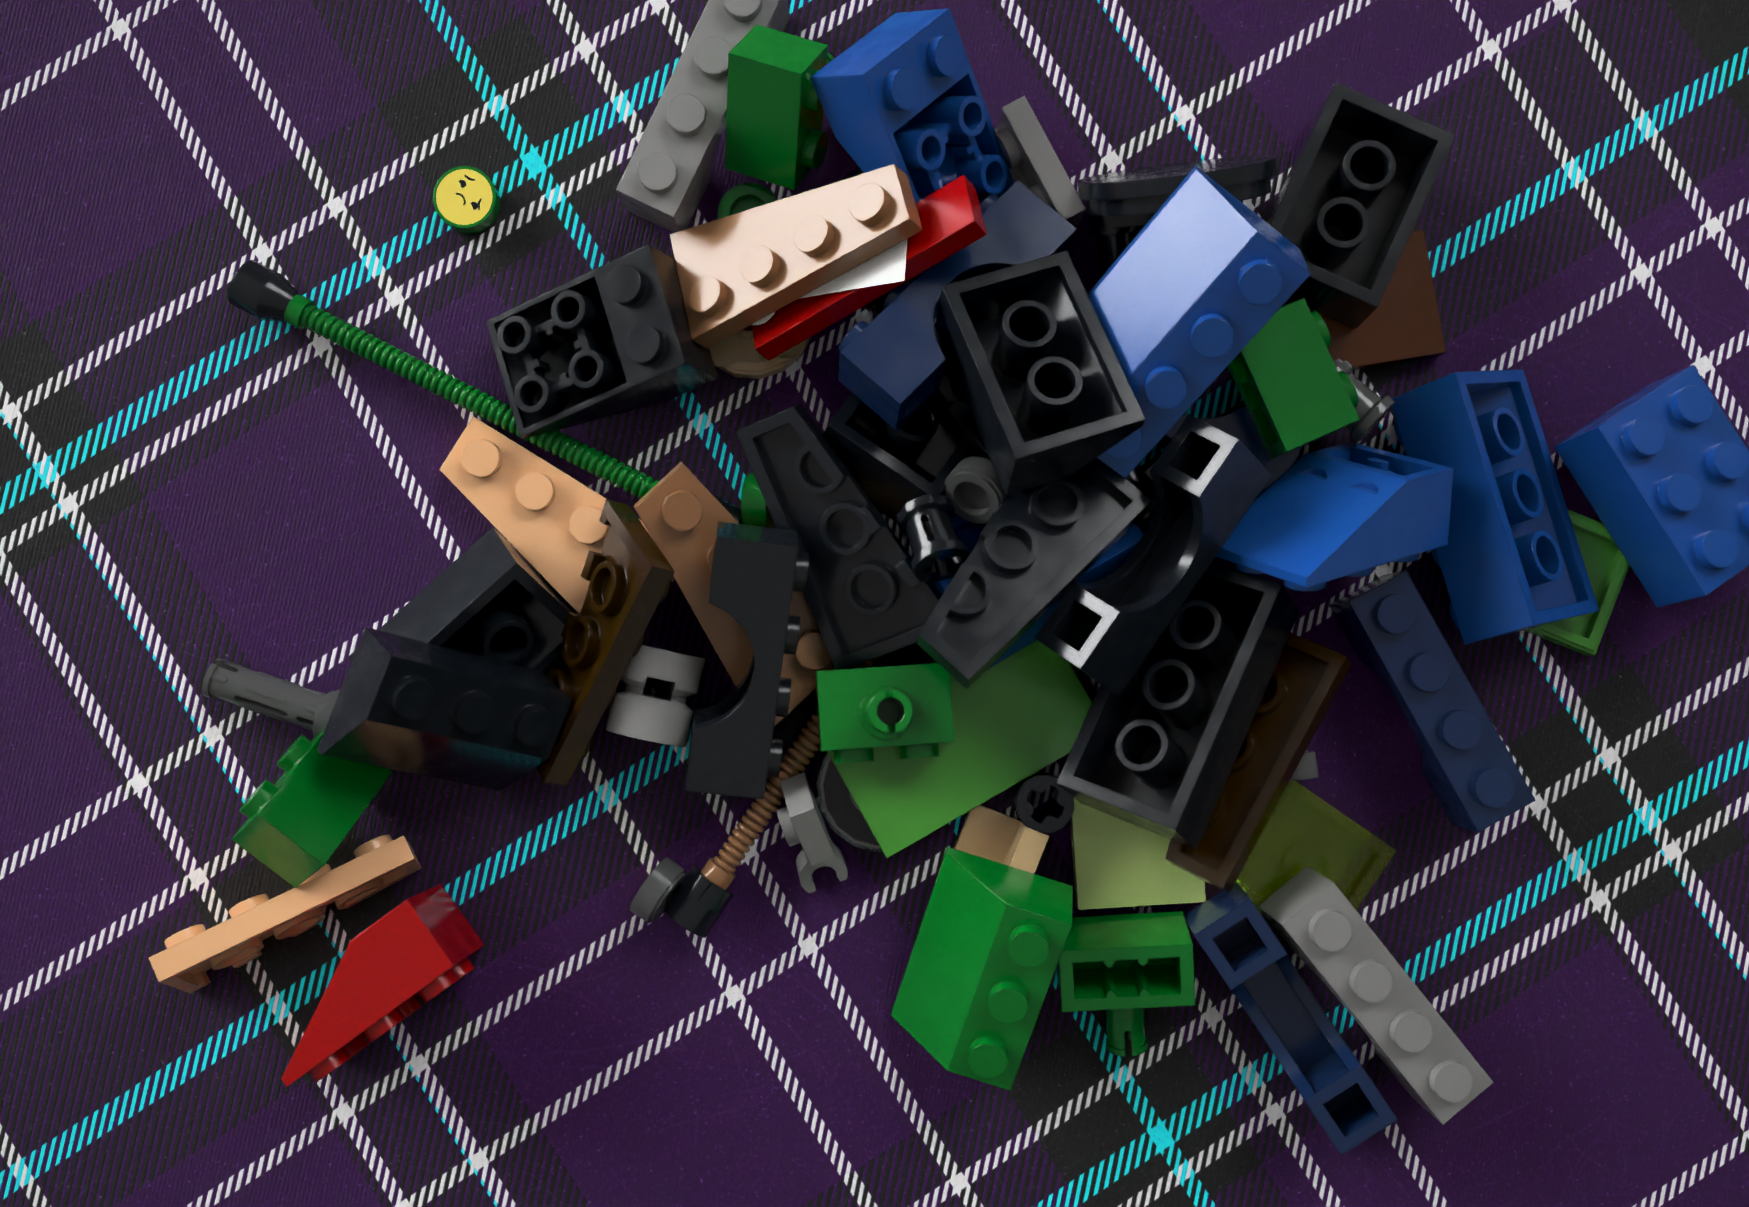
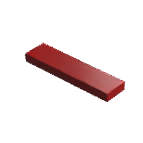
M963 174L915 203L923 230L908 238L905 281L797 299L777 310L767 322L761 325H752L755 350L770 361L987 235L976 188Z

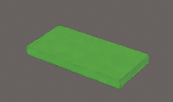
M1037 640L986 670L968 689L962 686L950 674L955 742L938 743L939 756L900 759L899 746L873 748L874 761L835 764L834 751H826L886 858L1070 753L1092 702L1069 662Z

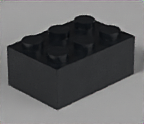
M1336 82L1318 110L1266 221L1301 250L1311 273L1289 299L1298 301L1305 298L1309 308L1357 329L1378 307L1456 135Z

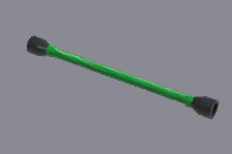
M249 260L234 275L228 290V300L231 305L260 320L287 322L300 330L308 328L311 332H315L327 340L330 339L331 342L337 343L341 347L344 346L345 349L351 350L354 354H358L362 358L365 357L376 365L380 364V367L387 368L388 371L394 372L398 376L401 375L402 378L408 379L411 383H416L419 387L423 386L425 390H430L433 394L437 393L439 397H444L445 400L451 401L455 405L458 404L460 408H466L468 412L473 411L474 415H480L482 419H487L490 423L494 422L496 426H501L504 430L509 429L510 433H516V436L521 438L512 409L508 403L503 404L502 400H496L494 396H489L486 392L482 393L480 389H475L474 386L468 385L464 381L460 382V379L457 377L453 378L451 374L446 375L445 371H439L437 367H432L431 364L425 363L421 359L418 360L417 357L410 356L407 352L403 353V350L400 348L396 349L394 345H389L386 341L382 342L380 338H375L374 335L368 334L356 326L353 327L352 324L346 323L343 319L339 320L337 316H332V314L325 312L321 308L318 309L314 301L300 295L280 273L254 260ZM560 430L524 439L525 441L530 440V443L533 445L537 444L541 449L545 447V451H552L553 455H559V458L566 459L569 463L573 462L576 467L581 465L582 470L588 469L590 474L595 473L596 477H602L606 482L609 480V483L612 485L617 483L616 486L622 489L624 487L625 492L631 491V494L633 496L638 495L639 499L659 482V480L654 481V478L651 476L647 477L643 472L639 474V470H632L630 465L625 466V463L622 461L618 463L616 458L611 459L608 454L603 456L604 453L602 451L596 452V448H589L588 444H582L580 440H575L573 436L568 437L565 432L561 433ZM714 496L737 522L742 524L741 508L718 496Z

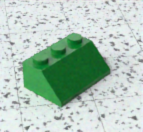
M947 847L891 1016L947 1071L1009 1091L1011 1090L1072 927L1073 886Z

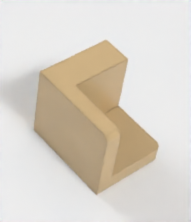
M980 804L968 812L954 849L1034 874L1049 835L1028 828L1020 820Z

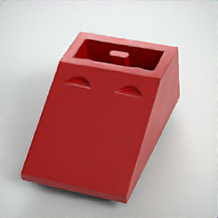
M442 884L406 899L351 939L281 1078L286 1087L307 1073L317 1083L422 1007V1004L415 995L419 994L423 1001L427 1003L475 968L468 957L483 947L484 944Z

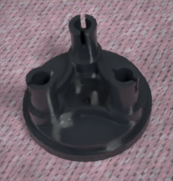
M1242 156L1188 161L1111 172L1078 180L1079 198L1086 200L1090 236H1097L1100 278L1135 238V231L1141 230V225L1148 223L1195 166L1243 203V200L1271 193L1270 178L1277 175L1276 157Z

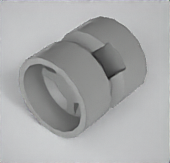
M641 645L639 652L631 658L621 678L624 687L622 691L616 693L614 702L608 710L604 730L645 741L686 747L694 713L686 704L687 697L697 694L699 691L705 658ZM647 677L669 681L667 698L643 694Z

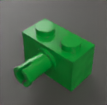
M756 24L728 53L725 169L795 190L811 169H818L821 166L827 152L828 133L822 130L824 110L810 77L834 59L828 52L827 44Z
M1305 298L1280 308L1228 365L1270 460L1360 420L1355 410L1358 406V395L1354 384L1345 372H1338L1327 349L1331 345L1327 325L1319 313L1316 311L1310 312Z
M939 663L816 671L815 685L820 752L834 751L835 764L874 761L873 748L899 746L900 759L939 756L938 743L955 742L950 674Z
M325 729L312 741L302 734L287 749L276 763L284 771L283 775L275 785L267 779L263 781L245 801L239 812L248 819L231 839L295 888L326 864L392 773L388 768L321 755L317 748Z
M1183 911L1072 917V927L1057 964L1062 1012L1106 1010V1048L1114 1055L1126 1057L1124 1036L1126 1031H1128V1038L1131 1041L1132 1056L1140 1055L1147 1050L1145 1008L1195 1006L1193 943Z

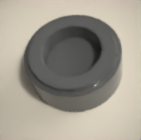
M968 457L961 460L944 482L946 485L944 495L952 500L955 513L964 520L974 524H987L993 512L996 513L1006 496L992 461L982 457Z
M669 857L664 858L644 881L635 895L629 910L647 923L658 920L665 912L664 907L687 877L686 870Z

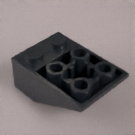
M649 244L486 321L518 433L524 439L664 403L718 379L709 348L706 349L691 338L675 259Z

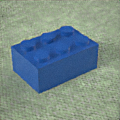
M1694 365L1645 386L1554 446L1657 608L1706 596L1749 566V450Z

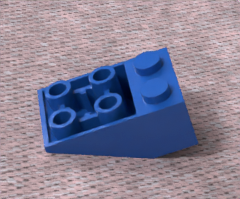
M950 8L894 13L810 77L835 138L860 169L866 173L895 164L908 176L915 203L963 174L976 188L979 204L991 194L1001 197L1014 184Z
M1352 442L1305 453L1251 504L1216 557L1234 562L1235 568L1244 573L1268 574L1283 579L1284 585L1287 588L1296 591L1321 590L1326 587V582L1344 576L1359 577L1370 575L1373 573L1374 567L1386 563L1415 561L1419 558V553L1448 545L1454 468L1360 444L1355 445Z

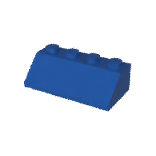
M1197 166L1191 170L1087 294L1146 419L1141 428L1097 457L1124 478L1133 471L1311 275L1302 252L1296 245Z
M1524 370L1454 372L1392 398L1396 401L1392 407L1395 415L1394 429L1399 442L1405 448L1406 455L1454 468L1448 545L1432 549L1431 552L1435 562L1442 570L1450 597V615L1454 624L1460 630L1464 645L1599 611Z

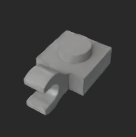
M803 772L780 781L786 807L778 809L776 812L788 845L790 847L799 843L802 845L803 849L796 859V868L801 886L808 893L815 892L816 888L812 874L816 869L824 866L833 868L840 882L846 880L848 871L842 851L832 842L825 820L805 773Z

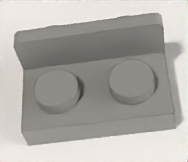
M1024 95L1001 108L998 126L995 129L996 137L1014 183L1017 180L1020 181L1070 224L1078 228L1086 209Z

